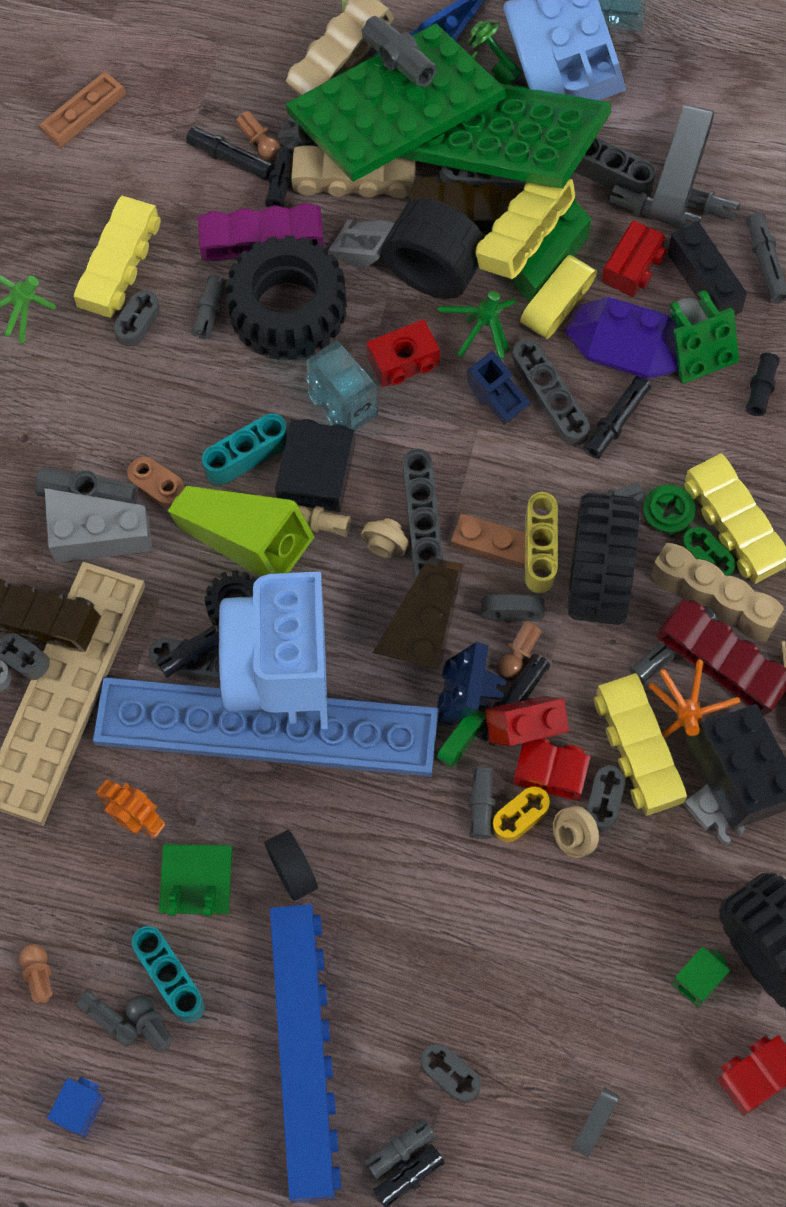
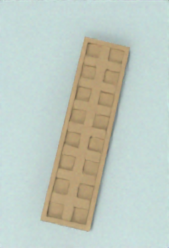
M82 562L66 599L75 600L76 597H82L91 601L95 605L94 609L101 615V618L86 652L70 650L59 645L46 644L43 652L50 659L49 668L41 678L30 681L0 749V812L44 826L101 692L103 677L107 678L144 591V581Z

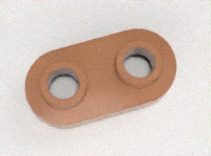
M149 457L137 458L128 467L127 475L130 483L136 484L140 493L163 508L169 509L174 499L185 488L180 477ZM144 468L149 470L146 474L138 473ZM169 485L174 487L173 490L169 492L163 490L166 486Z

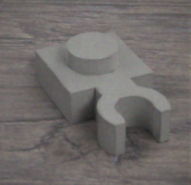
M707 784L684 802V806L705 831L714 825L717 829L718 840L727 846L730 844L731 839L726 835L725 829L730 828ZM742 826L735 830L739 835H742L745 828Z

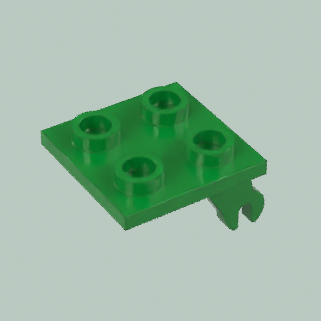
M702 290L697 294L701 298L698 302L707 319L692 325L677 301L669 303V307L673 310L670 311V315L678 327L673 332L679 378L682 384L740 362L734 310L728 308L719 312L706 290Z
M163 844L159 914H168V916L194 914L204 915V917L229 915L233 846Z

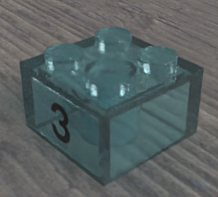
M338 340L306 360V379L309 383L308 395L316 406L322 405L332 425L341 424L349 429L356 430L378 415L376 384Z

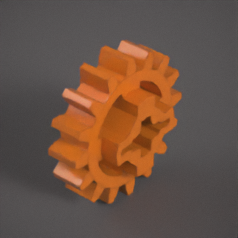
M108 779L96 791L97 797L106 805L103 811L116 824L134 835L141 831L144 835L156 838L165 827L164 821L155 812L158 807L151 802L146 794L130 786L128 783L125 782L121 787L118 783Z

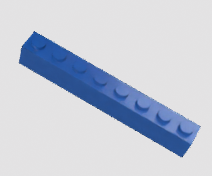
M312 904L270 908L289 1200L292 1204L336 1200L335 1190L342 1189L340 1166L333 1167L332 1152H339L337 1129L330 1130L329 1115L336 1114L334 1092H327L326 1078H333L332 1056H325L324 1042L330 1041L329 1020H322L321 1006H328L326 984L319 985L318 972L325 970L324 950L317 949L316 936L322 935L321 914L314 915Z

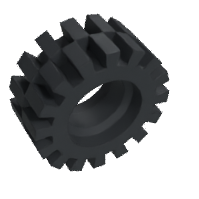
M232 570V576H227L226 572L221 573V580L215 577L212 580L213 586L208 585L206 589L207 596H205L204 601L210 621L213 625L216 624L218 630L221 601L229 594L237 592L244 594L246 597H253V586L257 580L254 576L250 579L249 573L243 571L242 576H239L238 570Z

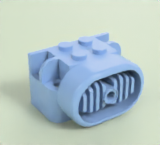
M509 0L504 3L503 8L528 86L531 90H542L594 100H601L626 91L620 64L598 0Z
M321 572L263 575L254 582L253 597L224 598L221 601L219 608V674L223 708L226 711H256L263 709L273 713L288 712L290 724H297V712L320 711L321 730L328 729L325 624Z

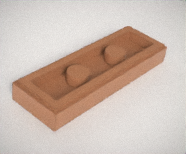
M104 71L39 124L40 131L61 148L126 95L125 88Z

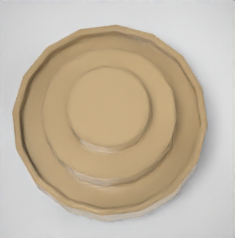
M389 518L368 522L361 532V538L367 544V548L375 555L383 558H391V556L402 557L409 547V541L401 530V525Z
M574 805L560 810L555 815L553 834L558 846L564 853L573 858H580L591 854L597 848L599 831L596 821L587 810Z

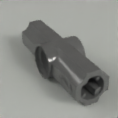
M373 16L366 21L365 26L361 29L362 38L379 52L382 62L390 71L398 69L412 83L420 85L422 88L432 82L433 77L437 74L436 65L419 51L418 45L410 33L403 32L400 34L383 18H378L377 16Z
M42 467L38 472L35 490L37 496L45 497L44 488L136 504L138 487L132 483L97 477L94 472L89 470H81L74 473ZM86 487H93L88 493H80Z

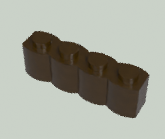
M422 177L413 181L410 190V201L427 198L443 202L465 214L478 226V229L483 234L487 235L492 232L494 222L508 211L511 200L516 198L524 189L513 188L505 191L492 184L474 187L460 180L443 183L433 177Z
M0 579V632L7 634L16 633L23 638H31L45 644L59 645L70 650L86 652L101 618V615L94 609L95 605L91 601L82 597H76L75 600L66 599L64 595L51 590L47 593H40L35 588L25 584H21L20 587L11 586L8 582Z

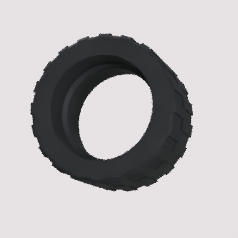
M419 198L406 204L382 243L381 253L389 269L410 287L431 297L453 299L464 293L477 271L479 264L475 254L476 247L479 241L485 237L482 231L478 229V226L465 214L456 210V208L440 201Z

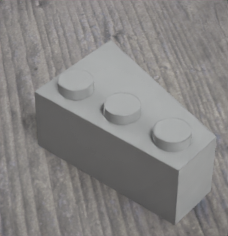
M44 488L48 546L55 563L152 551L150 521L144 505Z

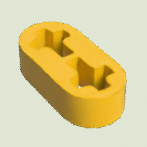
M536 786L529 787L500 809L494 816L492 825L496 838L506 843L514 842L543 819L548 813L550 805L549 796L546 791ZM530 797L532 800L540 798V810L533 807L524 813L523 810L528 806L527 798ZM516 816L519 817L514 823V832L509 829L501 830L502 819L509 822Z

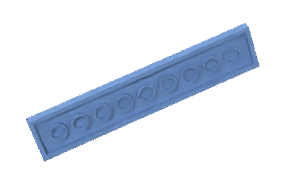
M103 677L93 742L96 746L432 777L438 708L327 698L328 729L321 730L320 711L297 712V724H290L288 712L273 713L263 709L256 711H226L223 708L220 688Z

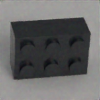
M757 704L699 723V733L695 736L688 735L685 738L731 830L786 811V758Z

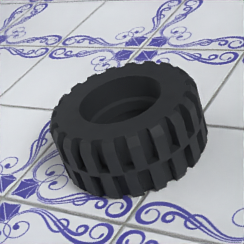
M285 235V239H277L276 236L267 238L266 243L261 244L259 241L251 245L250 252L243 251L237 257L238 264L234 263L228 272L229 278L226 280L225 285L231 325L234 332L239 334L240 340L246 346L252 344L254 352L260 355L267 352L269 353V358L277 360L280 359V356H287L288 360H295L297 355L305 354V357L315 354L317 347L324 349L330 344L329 337L335 338L341 331L340 325L345 322L347 307L345 277L343 270L339 268V262L332 254L328 255V249L321 244L314 246L310 239L302 237L301 240H296L295 236ZM282 283H297L309 288L315 294L308 305L290 313L270 311L258 302L268 289Z
M587 493L581 496L568 597V615L574 620L619 625L627 619L633 586L640 517V504L633 497Z
M761 873L722 901L719 909V918L724 925L723 929L729 937L731 945L739 954L743 964L750 970L751 975L762 985L765 992L775 999L780 1007L786 1009V879L782 876H777L776 873Z

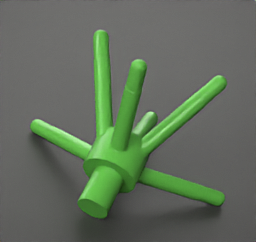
M0 275V283L11 289L9 295L0 300V308L10 302L14 305L5 330V336L9 337L21 310L19 342L23 344L26 335L28 304L34 301L52 310L56 309V305L35 295L34 289L39 284L36 277L30 275L24 282L20 281L14 284Z

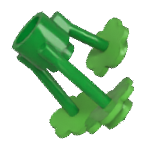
M494 20L477 23L470 31L471 38L467 44L474 48L485 42L499 59V62L491 70L495 74L493 78L501 84L511 85L523 71L509 59L491 36L498 30L500 23H495ZM475 51L474 54L471 56L474 60H475L476 55H477V53H478V52H476V51Z

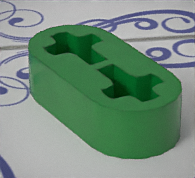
M699 526L688 529L684 534L681 546L691 552L695 559L705 560L712 564L724 562L726 564L725 572L722 569L720 570L725 576H732L735 568V559L732 554L707 529ZM692 538L695 541L702 539L704 541L702 548L698 545L693 548L691 546Z
M477 710L464 717L440 749L437 759L452 768L478 736L477 732L487 721L486 715Z

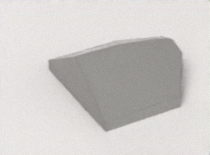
M350 219L346 222L328 252L336 258L363 270L379 259L382 254V243L394 223L382 220L356 222L355 219Z

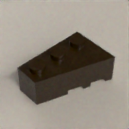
M430 557L372 653L438 669L445 653L463 564Z

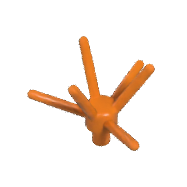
M698 659L696 662L690 699H683L665 669L660 670V675L677 703L654 683L648 685L678 716L676 722L661 732L664 739L681 726L685 727L687 735L695 736L700 731L699 723L702 722L703 715L739 704L741 701L739 697H735L700 708L701 701L698 700L703 668V660Z

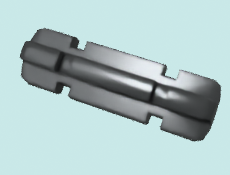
M85 991L79 997L76 1003L77 1006L86 1014L90 1013V1017L112 1036L115 1034V1038L126 1047L130 1046L138 1036L137 1030L129 1023L125 1024V1020L103 1001L99 1002L100 999L91 991Z

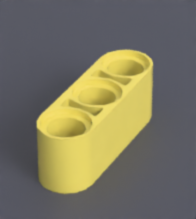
M568 255L525 308L520 323L545 339H549L591 287L597 275V270L574 256Z
M538 492L529 499L525 516V582L531 591L545 593L553 587L558 570V505L556 499L551 494ZM541 508L546 510L549 514L546 516H540L536 514L534 510ZM544 539L549 545L544 547L538 546L534 540ZM542 569L549 576L541 578L536 576L533 571Z

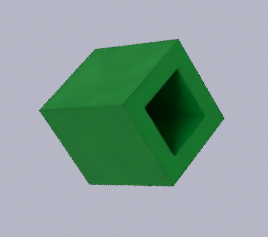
M702 946L674 978L671 985L699 1009L726 978L730 969L725 966L727 961L722 955L713 949L708 951Z

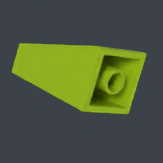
M186 486L168 509L169 514L179 529L258 577L267 574L289 573L315 538L297 503L288 499Z

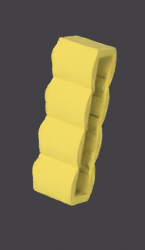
M569 179L563 189L526 182L524 191L511 200L508 211L494 222L492 232L487 234L477 244L475 254L479 269L510 279L515 278L524 268L528 258L538 250L544 237L554 229L559 217L565 214L572 205L575 198L573 179Z
M121 196L118 199L110 221L106 224L98 246L93 251L86 271L81 276L76 287L74 299L77 308L112 318L117 310L120 311L125 302L124 291L128 285L134 283L137 276L136 266L140 259L144 260L148 253V240L152 234L155 235L160 227L161 219L158 217L155 205L126 196Z
M720 453L689 469L685 479L686 482L684 483L685 490L692 496L693 500L696 499L703 506L701 509L702 515L710 526L714 525L720 532V543L737 557L736 565L740 574L756 584L785 569L786 545L778 534L774 532L769 520L756 505L749 490L738 479L735 470L727 458Z
M637 673L599 685L596 693L597 696L593 698L598 715L600 717L604 715L609 724V727H606V734L612 747L617 746L622 756L618 758V764L625 778L629 777L634 786V789H631L630 792L635 807L637 809L642 808L645 816L684 804L687 794L683 782L674 765L669 748L661 734L657 719Z

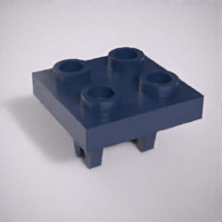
M475 642L446 661L442 671V677L445 679L444 689L437 701V708L440 710L438 722L452 725L477 711L479 707L485 708L489 706L490 702L487 699L499 700L504 697V693L498 691L496 686H504L506 680L485 669L489 645Z

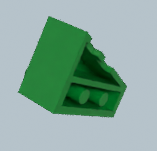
M575 199L567 212L559 217L556 226L550 234L544 237L538 250L528 258L522 271L515 278L510 279L529 303L568 255L575 256L589 239L591 217Z

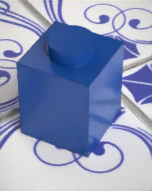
M79 1077L77 1082L67 1078L47 1119L63 1129L86 1138L105 1099L97 1092L99 1085L83 1077Z

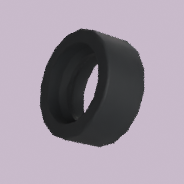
M286 830L264 841L268 855L293 901L318 889V884L310 865L290 830Z

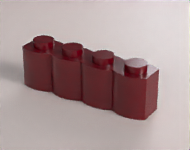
M686 599L678 602L656 633L657 639L669 649L682 655L695 668L697 660H703L702 672L709 675L723 689L739 697L746 706L757 704L762 715L772 712L786 690V668L777 661L766 660L759 653L760 650L754 643L747 640H739L732 633L733 630L727 623L721 620H712L705 613L706 610L700 603Z

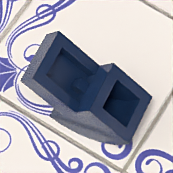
M492 350L467 370V380L481 404L486 402L505 425L530 405V401L510 379L513 374Z

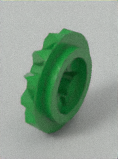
M662 485L654 488L646 496L643 505V513L647 524H651L657 533L663 531L668 532L670 535L678 531L684 532L693 522L696 512L692 496L683 488L675 485ZM675 501L674 512L676 514L671 513L666 519L663 518L664 509L661 507L667 508L669 504L671 505Z

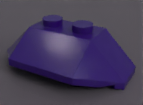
M605 297L575 306L565 334L573 341L586 360L646 379L668 375L673 372L679 373L673 332L678 327L669 315L612 297Z

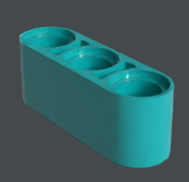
M277 414L264 415L207 448L202 455V464L207 480L214 485L226 484L282 452L288 435L285 420ZM271 431L280 432V433H279L278 435H276V436H267V435H266L268 432H271ZM243 447H251V448H252V449H251L250 451H248V452H240V451H239V450H240L241 448H243ZM217 462L224 463V465L220 468L211 467L213 464Z
M144 926L138 929L132 937L133 950L167 1004L180 1021L184 1023L198 1021L205 1011L204 1000L171 947L157 928ZM146 940H158V946L153 952L144 953L141 951V946ZM173 967L177 969V975L172 981H160V974L165 968ZM192 996L196 998V1005L192 1010L183 1012L178 1009L179 1002L184 997Z

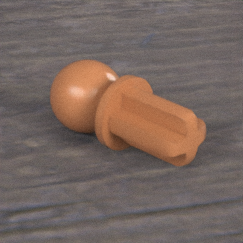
M243 112L236 119V124L250 139L249 144H258L257 151L262 159L267 161L276 160L277 150L281 148L279 141L265 135L269 129L267 127L263 128L251 112Z
M526 621L513 643H508L507 646L513 650L511 653L503 655L497 665L498 672L503 678L514 680L524 669L522 660L524 656L531 659L532 655H530V652L542 632L540 627Z
M30 944L25 946L19 955L20 965L24 969L23 979L29 984L32 1000L35 1003H47L53 995L49 980L51 968L46 964L47 953L42 946Z

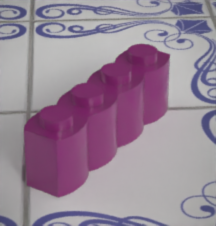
M302 203L290 209L270 206L261 211L243 208L230 214L210 211L198 216L199 248L203 261H223L232 257L237 258L243 251L250 252L251 245L259 241L261 244L266 243L267 238L275 236L277 239H285V235L295 236L296 240H301L304 237L312 240L314 246L317 244L324 246L321 207L319 205Z

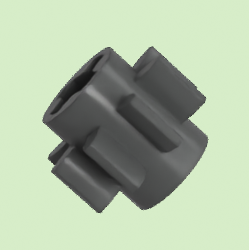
M291 116L288 117L286 122L280 123L281 129L278 138L283 147L293 150L299 146L315 145L313 139Z

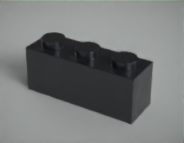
M699 221L672 233L667 254L697 299L701 300L697 293L706 290L719 312L732 308L734 315L741 313L747 292Z

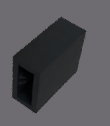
M291 419L275 487L276 497L292 500L300 506L310 508L318 506L323 507L324 510L341 513L356 445L355 430L341 424L329 426L318 424L310 419H302L300 421Z

